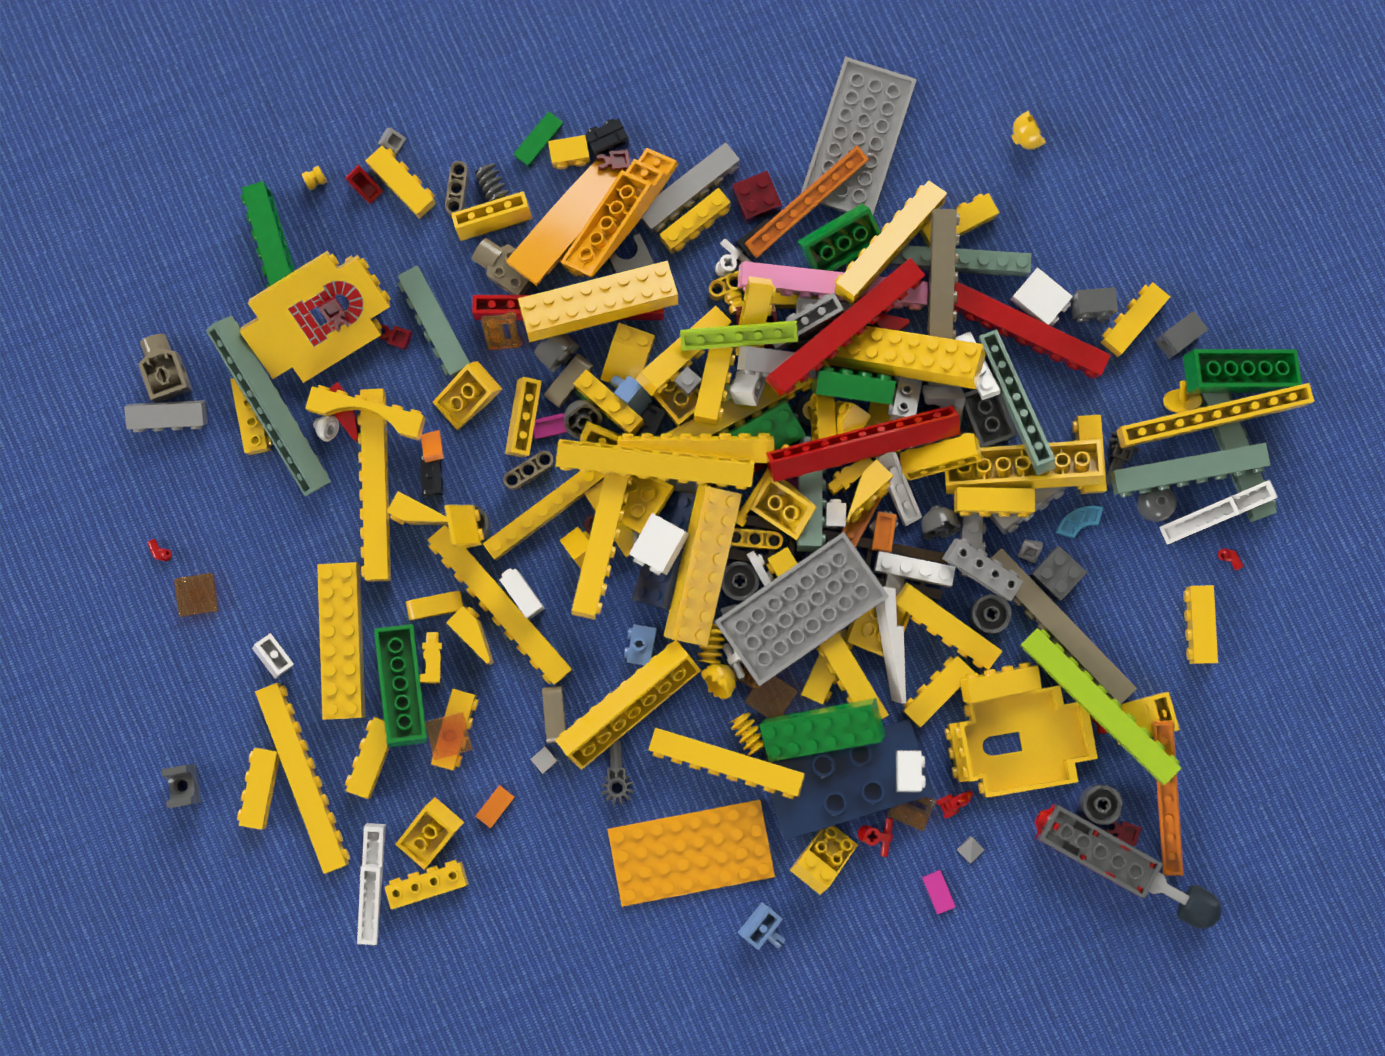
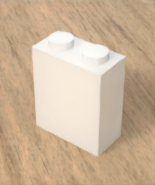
M1037 267L1014 294L1011 301L1029 316L1053 326L1059 319L1058 313L1061 310L1065 312L1072 304L1069 300L1073 296Z
M652 513L629 554L634 557L633 561L643 566L646 563L651 566L649 570L655 574L660 575L662 572L667 575L690 534Z
M510 568L502 574L501 583L527 619L530 620L545 609L517 569L512 570Z

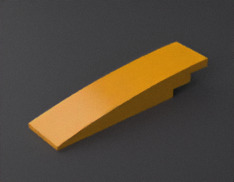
M646 148L639 160L634 159L626 172L621 170L561 260V264L592 278L647 211L679 165L678 162Z
M596 160L506 260V263L537 286L546 274H549L558 262H561L621 171L612 172L611 167L604 171H599L598 165L604 164V162Z

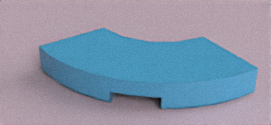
M1085 506L1072 511L1060 522L1055 534L1075 539L1077 533L1083 527L1099 525L1103 507Z

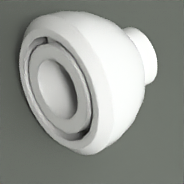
M323 416L315 419L313 427L318 437L327 442L337 435L339 421L335 416Z

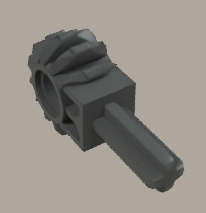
M1116 431L1111 433L1114 438L1109 439V442L1114 443V445L1110 447L1111 453L1109 457L1113 460L1106 476V485L1111 487L1110 472L1122 469L1123 464L1129 462L1130 458L1134 456V452L1140 451L1137 445L1121 449Z
M617 740L610 746L611 769H607L608 777L604 778L608 784H601V787L607 788V790L601 793L602 795L609 794L605 799L607 802L613 797V805H616L617 799L623 805L624 801L622 798L625 797L629 801L631 798L627 793H634V790L627 787H631L634 784L633 782L626 783L630 777L626 776V769L622 768L621 741ZM616 783L623 786V790L619 794L612 791V787Z

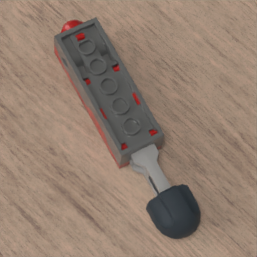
M1052 804L1051 808L1042 810L1037 815L1034 822L1037 829L1035 839L1136 896L1145 899L1148 892L1152 894L1163 893L1179 902L1176 912L1178 919L1192 927L1208 929L1220 920L1221 904L1212 892L1198 884L1190 886L1185 893L1167 884L1164 875L1159 873L1163 865L1159 861L1059 805Z

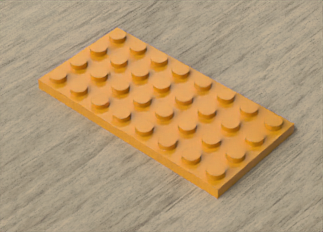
M760 799L608 829L622 907L775 877Z

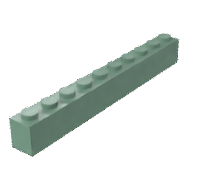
M232 316L213 323L206 330L207 334L304 496L306 497L329 484L331 481L327 472L321 466L317 455L312 451L308 440L303 436L298 423L293 419L287 405L284 404L278 390L269 379L268 373L259 362L258 357L241 335L238 323Z

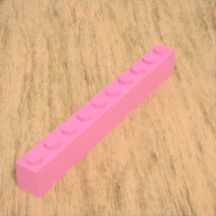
M745 261L739 265L738 288L743 289L744 292L748 276L771 279L773 286H775V292L781 293V296H792L794 294L799 295L800 298L818 297L819 300L826 294L831 295L834 293L838 301L847 302L834 292L836 285L834 282L840 274H844L843 272ZM878 277L857 301H859L875 286L882 282L886 277ZM922 281V284L915 290L910 288L907 291L909 295L902 301L897 299L893 302L895 305L893 308H902L904 306L909 307L910 310H920L927 305L928 282Z

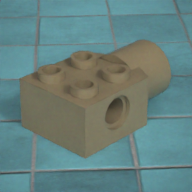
M488 238L483 239L476 248L472 260L485 268L488 279L510 295H524L532 282L506 263V260L516 249L509 244L500 247Z
M166 334L151 335L140 341L145 357L138 365L150 400L158 403L193 391L182 357L177 352L171 351Z

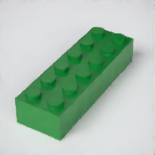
M264 181L242 187L243 194L240 196L243 205H246L248 209L246 217L249 224L251 223L253 226L251 234L259 247L256 248L259 259H262L264 264L261 268L264 277L268 278V288L294 272L295 269L272 191Z
M1194 349L1183 356L1187 393H1268L1302 385L1297 349Z
M413 624L374 629L387 748L427 743Z
M876 698L765 718L759 725L769 762L879 743L885 737Z

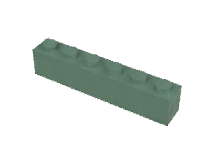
M417 265L398 275L400 281L397 284L402 293L406 291L409 297L406 299L411 309L415 308L417 312L415 318L418 324L424 325L426 331L423 333L428 342H433L435 347L432 350L437 359L441 357L444 363L441 365L446 375L450 374L454 378L470 362Z
M804 436L799 439L798 444L812 441V437ZM826 469L798 476V491L817 508L797 540V552H815L825 545L826 537L825 534H822V528H825L826 517L822 516V509L826 507V498H822V491L826 490V480H822V473H825Z

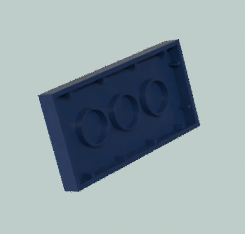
M910 719L883 727L885 737L879 743L769 762L805 774L799 797L794 796V799L782 796L783 792L775 790V794L770 792L784 840L787 841L934 795L926 766L921 768L922 776H925V788H922L921 792H896V752L920 751Z

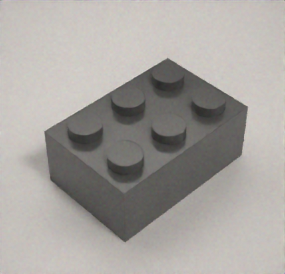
M977 389L964 393L963 415L970 433H974L979 440L980 448L992 447L1014 439L1017 436L1001 392L985 400L981 399Z

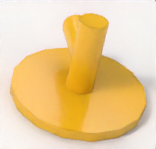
M1182 380L1179 382V389L1165 394L1163 404L1172 412L1182 413L1199 409L1202 405V397L1198 393H1187L1186 381Z

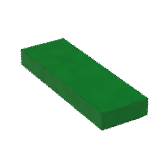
M548 111L513 155L529 167L548 144V141L564 125L563 122Z

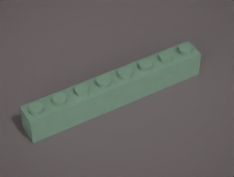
M906 246L888 265L887 269H897L911 258L921 271H929L930 247ZM970 249L955 250V253L959 255L958 264H955V272L1027 277L1031 272L1032 253Z
M994 330L980 335L979 344L984 346L985 360L1000 388L1005 405L1036 475L1055 469L1056 459L998 331Z
M1198 393L1202 397V407L1233 401L1230 393ZM1240 421L1211 428L1220 451L1251 446L1247 441V432L1241 426ZM1253 470L1246 471V475L1234 477V474H1230L1238 493L1266 482V480H1263L1262 472L1253 473ZM1273 499L1247 510L1246 514L1249 521L1253 522L1277 513L1276 502Z
M1266 443L1114 470L1110 472L1114 495L1120 494L1122 498L1132 496V492L1139 491L1140 494L1149 493L1152 488L1157 487L1161 491L1170 489V485L1177 484V487L1187 486L1190 481H1196V484L1208 482V478L1215 477V480L1225 479L1228 474H1234V477L1246 475V471L1253 470V473L1264 472L1265 468L1271 466Z

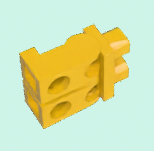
M862 459L851 466L844 467L841 472L837 471L833 475V481L828 484L827 489L833 496L840 490L846 492L852 484L861 478L863 471L873 463L872 459Z
M427 632L426 643H422L423 656L426 661V674H420V683L440 684V651H442V643H438V632Z

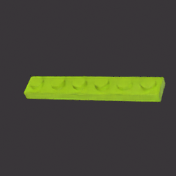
M797 321L680 330L682 351L798 342Z

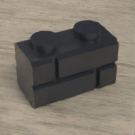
M614 118L609 119L599 128L594 126L587 130L585 134L586 141L595 158L600 154L604 155L629 143L628 135L619 118L616 120Z

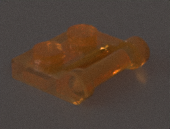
M508 312L505 315L482 316L481 322L488 350L519 348L522 345V340L517 331L515 312ZM503 324L509 325L511 339H506Z
M925 797L916 800L927 805L925 810L906 803L890 808L887 816L924 831L936 799Z

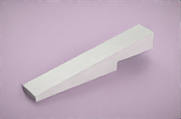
M1268 480L1159 528L1168 545L1278 498L1271 481Z
M883 587L889 597L875 606L891 699L903 704L906 703L904 626L897 625L896 588Z
M367 823L364 826L357 944H378L386 824Z

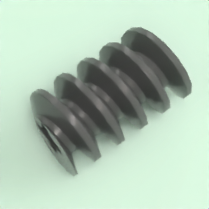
M495 163L484 165L475 172V177L479 180L480 187H483L482 191L486 194V199L490 201L506 197L509 193V190H502L506 186L505 183L499 184L503 179L502 176L496 177L499 170H492L496 166Z

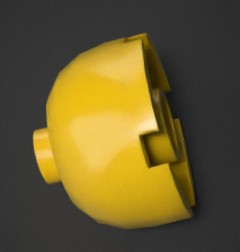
M1029 110L1016 118L1012 127L1014 134L1011 135L1016 145L1020 143L1023 148L1030 150L1046 144Z

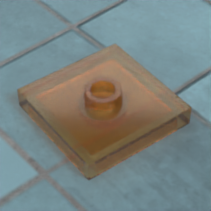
M214 573L174 579L179 617L219 611Z
M773 676L760 686L756 683L744 702L768 718L781 716L798 691L778 677Z
M463 712L425 722L434 760L473 750Z

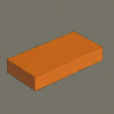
M440 430L422 434L421 440L425 463L443 459L444 454Z
M877 512L871 550L891 553L896 514Z
M499 785L477 813L476 817L492 828L515 796Z

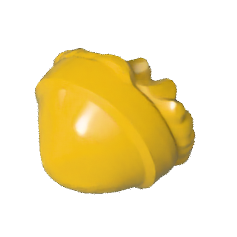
M710 664L701 672L702 678L708 686V692H713L714 697L728 699L732 695L736 687L734 670L729 665Z

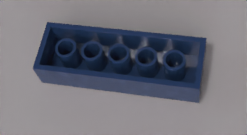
M673 491L658 517L687 532L695 495ZM684 545L667 575L662 572L660 575L655 574L649 570L651 566L646 563L641 566L632 600L660 609L670 610Z

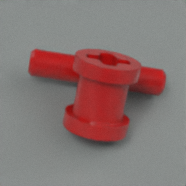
M968 790L954 797L950 793L936 800L937 805L940 804L944 812L943 817L946 819L959 813V808L967 805L974 796V793Z
M886 818L884 832H879L878 829L870 825H862L857 832L859 840L871 846L882 841L880 855L887 857L890 842L893 840L892 827L894 819Z

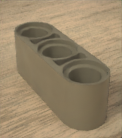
M455 161L450 167L445 208L451 218V213L465 209L469 170L462 161ZM459 168L464 169V173L461 175L455 174ZM459 186L462 188L459 193H453L455 187ZM453 205H459V209L457 211H450V208Z
M577 354L548 388L544 396L560 408L576 390L573 383L585 370L591 372L594 365L582 355Z
M548 451L539 452L507 472L503 478L504 484L510 490H517L550 470L554 466V458ZM544 456L550 457V463L547 465L540 463L541 458ZM532 466L534 468L532 475L524 474L526 467ZM515 476L518 478L517 484L509 485L508 479Z
M562 686L543 687L542 695L547 744L557 743L555 739L566 730Z

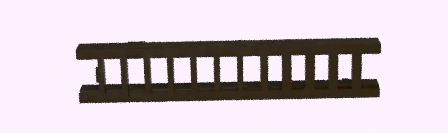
M747 515L745 526L753 527V530L765 529L785 533L764 518ZM735 523L734 529H741L742 526ZM822 529V534H825V541L827 542L841 534ZM733 533V543L739 542L740 535L738 533ZM752 535L751 543L754 545L758 544L759 536ZM771 536L770 545L777 546L778 538ZM790 536L788 548L792 555H794L796 539ZM861 537L856 547L867 549L865 563L870 567L873 539ZM896 543L892 544L890 554L944 565L947 564L942 559L945 553ZM730 546L728 560L751 564L747 554L752 551L756 554L757 549H749V552L737 550V547ZM768 550L767 556L761 555L765 562L764 567H767L766 564L769 563L767 559L775 555L776 550ZM882 574L881 578L876 577V579L884 587L885 575ZM920 582L919 585L910 584L928 598L941 600L942 590L925 587L923 582Z

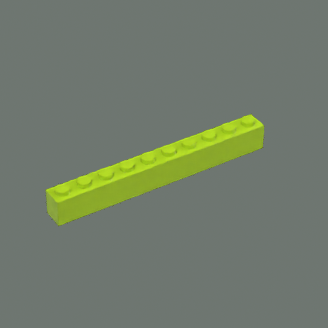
M1037 628L1020 647L1162 786L1166 785L1182 769L1179 766L1180 761L1172 754L1169 756L1164 751L1166 748L1158 740L1154 742L1149 737L1151 733L1143 726L1140 728L1135 723L1137 720L1129 712L1125 714L1120 709L1122 705L1114 698L1111 700L1106 695L1108 693L1107 690L1100 684L1097 686L1092 681L1094 678L1086 670L1082 672L1078 668L1079 663L1072 657L1068 658L1064 654L1065 650L1058 643L1054 645L1049 640L1051 636L1044 629L1040 631Z

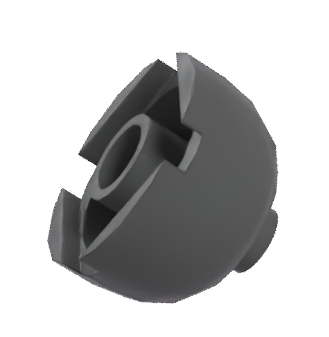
M577 400L571 403L565 410L564 425L569 435L579 439L587 421L602 426L601 412L591 401Z
M1157 487L1152 488L1149 493H1139L1137 509L1139 514L1144 519L1152 522H1161L1168 519L1177 507V499L1171 489L1159 491Z
M940 505L930 508V511L923 517L921 525L924 538L931 541L935 540L934 537L940 536L941 539L953 536L961 528L957 514L953 510L941 507Z

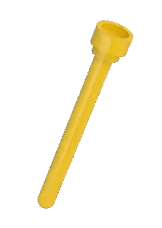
M784 444L781 449L789 447V445ZM768 469L741 510H738L736 523L742 527L747 522V513L768 476H771Z

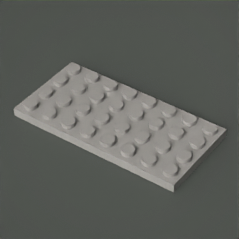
M845 57L801 193L858 145L869 161L820 202L819 205L846 213L858 205L864 204L874 214L917 79Z
M843 532L724 614L715 623L760 686L889 596Z

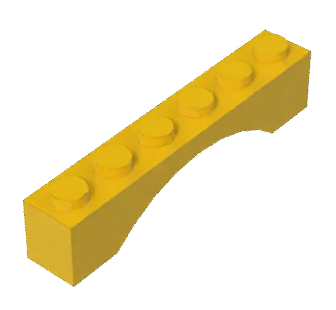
M318 385V388L311 387L305 408L309 412L327 417L347 410L371 412L390 422L401 436L420 441L426 418L420 411L413 409L410 412L404 411L403 407L392 404V407L385 406V402L374 400L373 402L366 401V397L360 395L351 397L348 396L347 392L337 390L335 393L329 391L330 388Z

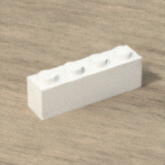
M879 551L876 556L873 572L884 575L891 573L905 577L908 580L949 588L953 583L955 567Z

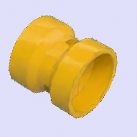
M319 165L314 167L311 172L306 171L302 173L303 179L310 191L319 184L327 183Z
M741 290L732 291L723 297L725 303L729 305L730 315L736 314V307L743 305Z

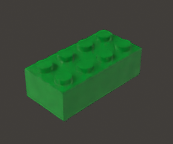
M860 204L798 240L797 243L810 269L834 271L858 257L862 249H867L873 237L879 236L881 231L870 208Z
M823 365L816 371L811 391L820 395L892 405L896 381L892 380L891 376L887 374L877 373V376H872V373L866 371H858V374H855L850 369L839 368V371H834V368Z
M787 399L727 432L731 436H739L740 433H749L750 436H758L759 433H769L770 436H774V450L781 449L784 444L790 445L806 436L804 428Z

